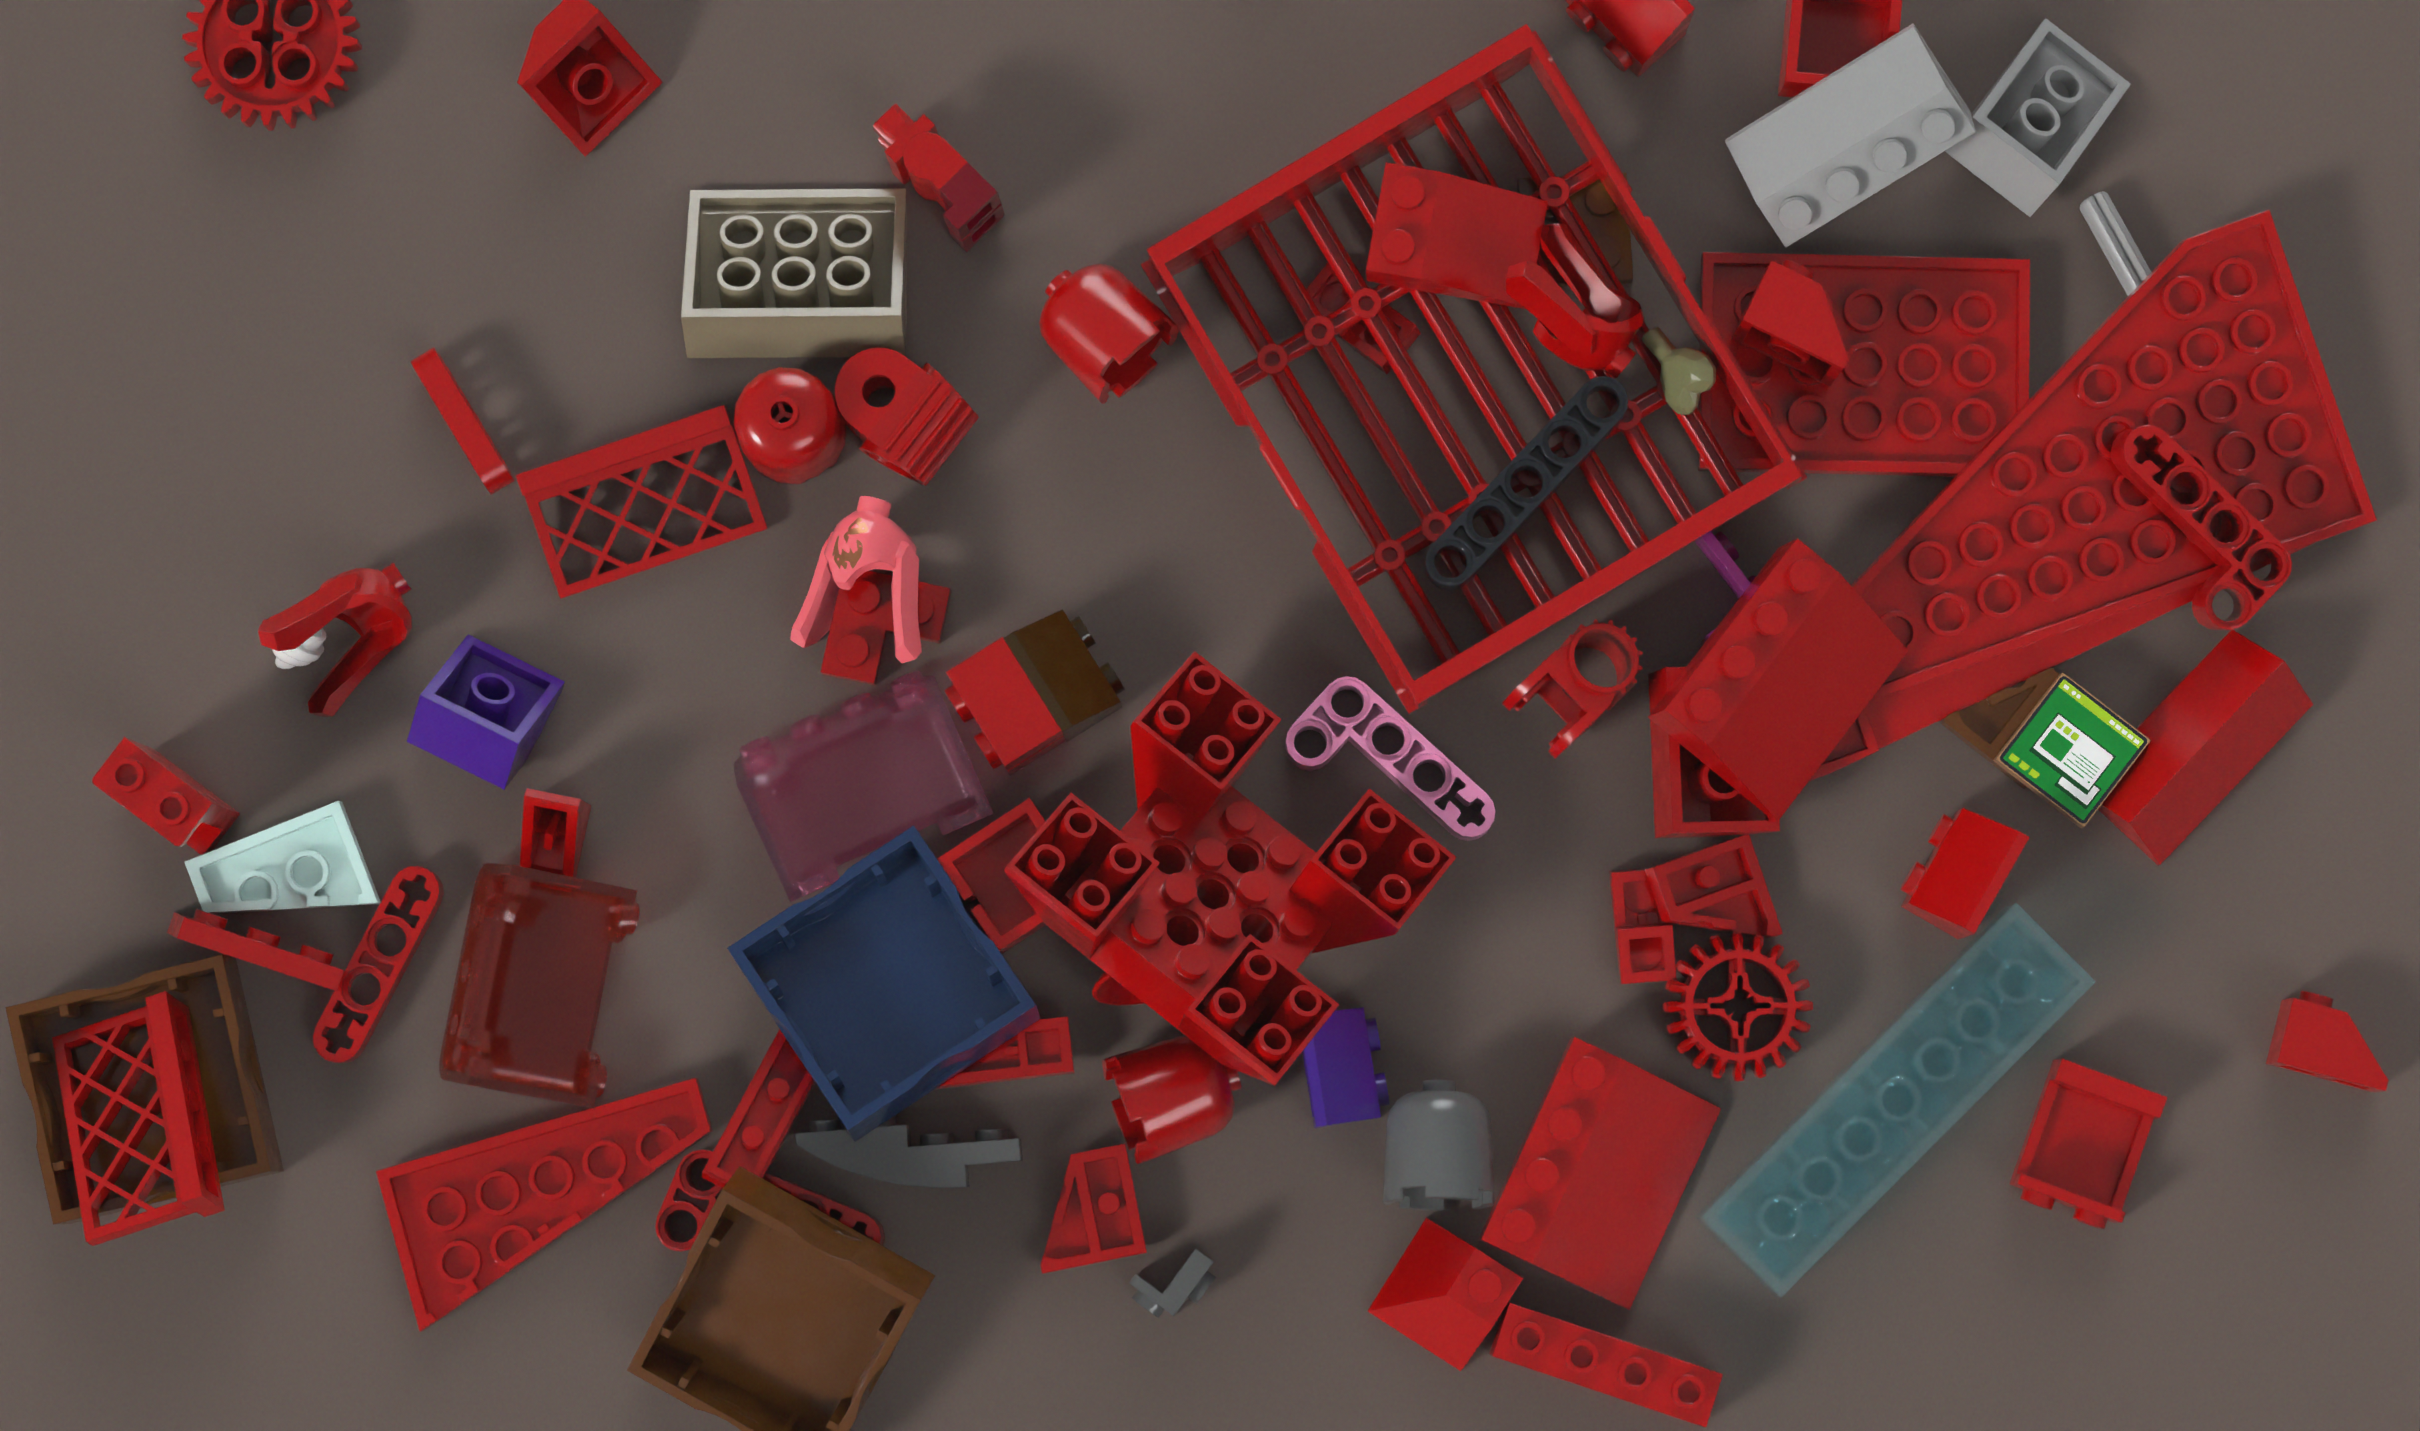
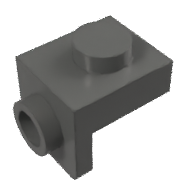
M1196 1248L1164 1292L1136 1273L1129 1282L1138 1289L1132 1299L1158 1318L1164 1310L1174 1316L1187 1298L1197 1304L1216 1278L1207 1271L1214 1261Z

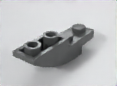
M896 1115L856 1142H854L846 1129L842 1130L840 1119L809 1121V1132L795 1133L796 1145L823 1161L874 1180L905 1186L930 1188L970 1187L968 1165L1023 1161L1022 1141L1020 1138L1009 1139L1008 1128L975 1131L976 1142L954 1143L953 1133L920 1135L921 1146L911 1147L910 1125H897Z

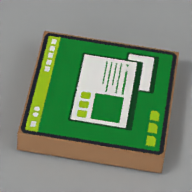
M2061 673L1993 761L2079 828H2084L2151 740L2066 674Z

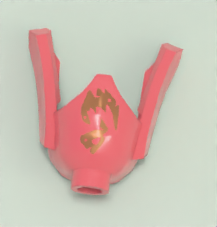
M860 496L857 510L843 518L836 525L834 531L831 532L822 547L808 594L792 627L791 641L802 648L817 643L830 630L838 588L850 590L855 580L864 572L873 569L893 571L891 592L895 657L903 664L915 660L922 653L918 622L919 558L916 555L917 548L912 538L895 522L889 519L891 503L875 497Z

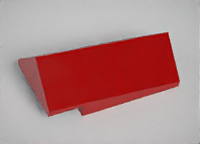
M2232 629L2136 727L2138 731L2151 741L2098 810L2159 866L2314 704L2283 659Z

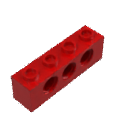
M1510 1302L1507 1303L1502 1312L1489 1352L1493 1357L1705 1428L1707 1427L1723 1377L1722 1373Z

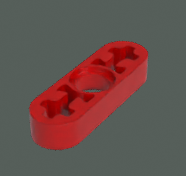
M433 347L411 360L410 362L489 493L493 495L513 483L515 479L436 348Z

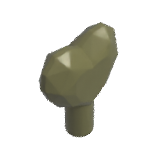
M1659 327L1652 328L1643 336L1642 342L1661 364L1660 381L1666 402L1677 414H1692L1698 406L1701 393L1710 390L1716 382V367L1708 355L1689 347L1676 349Z

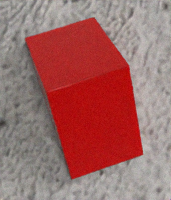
M527 788L524 794L519 877L573 888L592 805L582 799Z

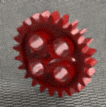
M199 0L205 7L203 12H187L186 14L190 22L198 27L197 31L182 34V39L188 45L197 48V50L184 56V61L190 67L201 68L191 77L192 81L198 88L210 85L203 97L211 105L217 104L224 99L221 112L228 119L236 115L241 109V122L249 128L255 123L258 115H261L263 125L268 131L274 130L278 116H282L291 129L296 128V113L303 111L312 121L317 120L314 104L320 101L325 106L334 108V101L328 92L332 88L347 92L349 87L340 75L342 71L357 72L359 68L352 59L347 57V53L362 50V44L358 39L347 36V34L361 27L356 17L343 16L353 7L350 0H278L273 20L270 11V0ZM248 4L258 5V15L253 22L248 25H237L235 23L236 13L241 7ZM305 5L312 7L313 13L308 23L299 27L289 25V17L294 9ZM272 21L275 31L283 39L273 43V61L271 54L262 45L263 42H270L273 38ZM244 57L256 59V66L251 75L241 79L233 78V67L238 60ZM301 58L310 60L309 71L304 77L298 80L287 79L286 72L291 62ZM272 62L275 73V85L269 89L266 88V83L269 79Z

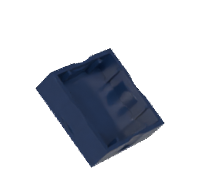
M914 825L849 867L835 883L823 892L805 901L793 904L727 948L854 1142L1040 1019L1036 1004L994 942L981 931L966 909L956 886Z

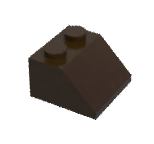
M1062 609L1004 637L1005 642L1062 730L1066 742L1122 708L1121 701L1117 695L1124 691L1125 688L1108 662L1100 667L1097 665L1088 650L1096 642L1079 616L1070 621Z

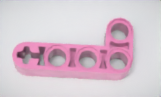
M1345 676L1337 678L1330 683L1292 724L1287 733L1285 745L1287 757L1293 765L1307 771L1321 769L1349 741L1451 835L1460 840L1472 841L1481 838L1488 832L1494 822L1496 811L1489 795L1367 684L1358 678ZM1352 690L1360 696L1363 708L1359 714L1350 718L1341 717L1336 714L1332 708L1331 700L1339 691ZM1385 726L1397 729L1404 741L1401 750L1391 755L1382 754L1377 751L1372 741V736L1376 730ZM1306 730L1317 731L1325 739L1326 749L1318 757L1305 758L1295 749L1294 740L1297 735ZM1425 763L1438 766L1444 776L1442 787L1433 792L1423 791L1418 788L1413 779L1415 768ZM1453 782L1458 783L1463 788L1454 796L1457 800L1467 807L1474 802L1481 806L1482 809L1478 817L1483 824L1479 827L1472 822L1465 827L1461 826L1457 822L1461 812L1450 800L1444 810L1435 804L1446 797Z

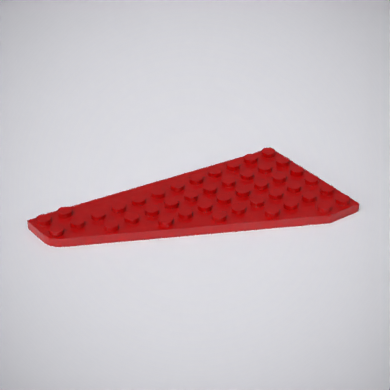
M2270 209L2182 240L1853 582L1851 586L1907 648L1908 652L1809 781L1835 772L1879 751L1895 741L1944 719L1951 713L1959 712L1974 705L1988 696L2012 687L2027 678L2052 668L2193 600V596L2198 588L2219 566L2116 468L2111 456L2112 443L2117 435L2125 429L2152 425L2164 430L2276 537L2290 554L2318 541L2377 521ZM2147 440L2133 442L2138 448L2134 459L2136 461H2152L2145 453L2146 448L2149 446ZM2171 462L2156 465L2162 470L2169 466ZM2182 474L2176 475L2171 482V495L2180 504H2185L2191 497L2192 486L2187 477ZM2218 512L2211 520L2210 529L2215 539L2224 542L2231 534L2232 526L2229 518L2222 512ZM2258 550L2253 554L2250 561L2251 572L2271 564L2270 558L2266 553Z

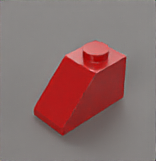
M2301 991L2299 999L2289 998L2281 1001L2266 1064L2369 1092L2386 1091L2389 1080L2348 1012L2332 1008L2333 998Z

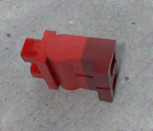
M894 104L873 124L874 131L880 136L878 141L885 149L884 152L893 175L904 186L911 180L919 196L925 200L937 202L946 211L943 217L951 238L966 253L1005 216L998 192L944 138L938 135L935 124L925 114L914 122L897 104Z

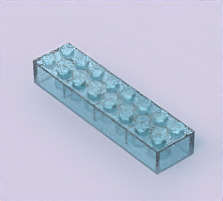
M2017 903L2006 906L1696 1218L1774 1297L1781 1298L2096 981Z

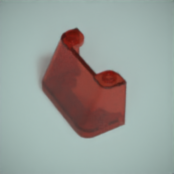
M484 864L478 873L473 889L439 1060L440 1077L445 1081L594 1108L596 1098L603 1094L607 1081L606 1066L601 1065L599 1054L591 1051L612 943L618 944L622 942L626 934L632 935L637 927L640 914L639 904L635 902L637 890L517 865Z

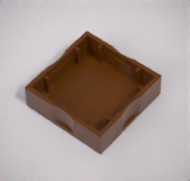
M221 954L148 972L134 980L113 987L79 989L5 1007L22 1085L29 1096L35 1114L37 1127L36 1149L53 1225L82 1221L52 1037L147 1006L146 997L164 991L189 1007L220 1186L223 1187L284 1172L235 957ZM146 1024L130 1029L118 1049L137 1058L149 1039ZM110 1036L102 1038V1040L107 1042ZM91 1042L71 1049L74 1070L86 1075L103 1047ZM114 1055L97 1083L115 1092L132 1064ZM151 1060L148 1065L152 1068H154L153 1060ZM144 1071L127 1100L145 1109L157 1091L156 1077ZM76 1078L77 1088H78V1086L80 1085L81 1081ZM93 1088L81 1107L83 1121L94 1126L111 1098ZM123 1105L106 1134L124 1143L141 1115ZM160 1110L157 1117L163 1119L162 1112ZM153 1122L136 1151L154 1161L166 1142L165 1129ZM84 1129V1130H85V1136H86V1138H87V1136L89 1135L90 1132H89L88 1130ZM102 1139L89 1159L91 1172L103 1177L120 1149ZM132 1156L114 1185L133 1195L150 1166ZM169 1161L166 1168L172 1171L171 1163ZM162 1173L144 1202L150 1205L176 1198L173 1179ZM93 1180L95 1190L99 1183ZM110 1190L98 1210L99 1217L123 1211L129 1200Z
M739 1166L720 1192L688 1253L685 1269L676 1286L657 1311L627 1371L694 1409L705 1411L728 1421L741 1431H850L936 1275Z

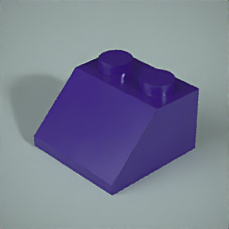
M468 634L420 694L407 742L505 790L528 759L563 690L565 682Z
M1364 1007L1334 1011L1302 1051L1314 1129L1381 1118L1380 1107L1390 1105L1385 1073L1374 1074L1371 1052L1381 1050L1376 1017L1365 1019Z

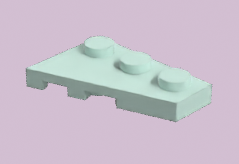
M336 801L184 862L202 910L211 914L381 903L345 807L341 801Z

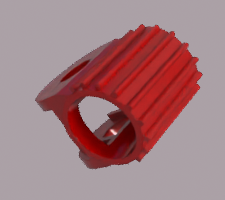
M870 348L855 354L843 365L836 379V404L850 431L863 441L859 449L881 465L921 485L927 486L979 418L978 414L974 412L964 398L929 363L926 362L920 368L906 356L892 349ZM889 388L895 391L894 398L888 405L883 407L869 405L871 395L878 389Z
M1597 619L1586 627L1581 624L1573 635L1570 634L1558 650L1545 659L1502 702V705L1509 712L1513 708L1518 712L1538 694L1562 718L1567 725L1548 743L1551 746L1548 752L1554 759L1558 758L1584 734L1606 710L1610 711L1637 683L1635 677L1643 669L1639 665V657L1643 652L1637 650L1635 645L1637 638H1631L1626 633V626L1620 629L1613 625L1612 620H1609L1606 624L1599 623ZM1592 648L1606 654L1616 669V686L1601 687L1587 681L1580 674L1576 666L1575 650Z

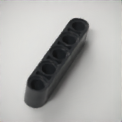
M1600 376L1584 384L1432 544L1427 552L1425 569L1427 577L1434 586L1441 590L1454 591L1467 585L1615 430L1624 418L1628 405L1627 392L1619 381L1612 377ZM1598 391L1610 393L1617 401V411L1606 418L1593 415L1587 406V399L1591 394ZM1559 431L1571 432L1579 440V451L1572 457H1558L1551 451L1548 443L1553 434ZM1527 470L1537 474L1542 483L1541 491L1530 498H1523L1515 494L1511 488L1510 480L1516 473ZM1491 510L1498 513L1504 522L1502 532L1493 538H1484L1478 535L1473 529L1472 520L1479 512ZM1446 550L1459 552L1466 561V569L1458 577H1443L1437 572L1434 565L1438 554Z

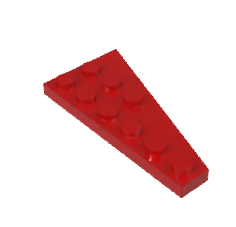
M692 1078L376 1171L419 1331H425L713 1132L698 1078Z

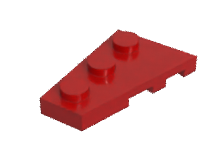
M196 909L193 918L176 912L173 914L167 933L175 938L334 991L338 989L344 970L331 965L334 956L331 953L302 944L300 952L297 954L278 947L281 939L280 936L250 926L246 936L225 929L228 919Z

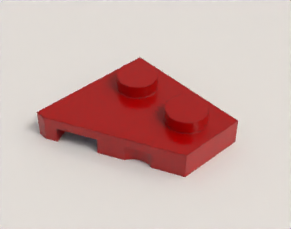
M1749 834L1730 838L1645 869L1662 922L1726 932H1741L1742 934L1752 936L1759 934L1765 938L1783 934Z
M1126 1143L1071 1154L1040 1265L1042 1274L1147 1253Z

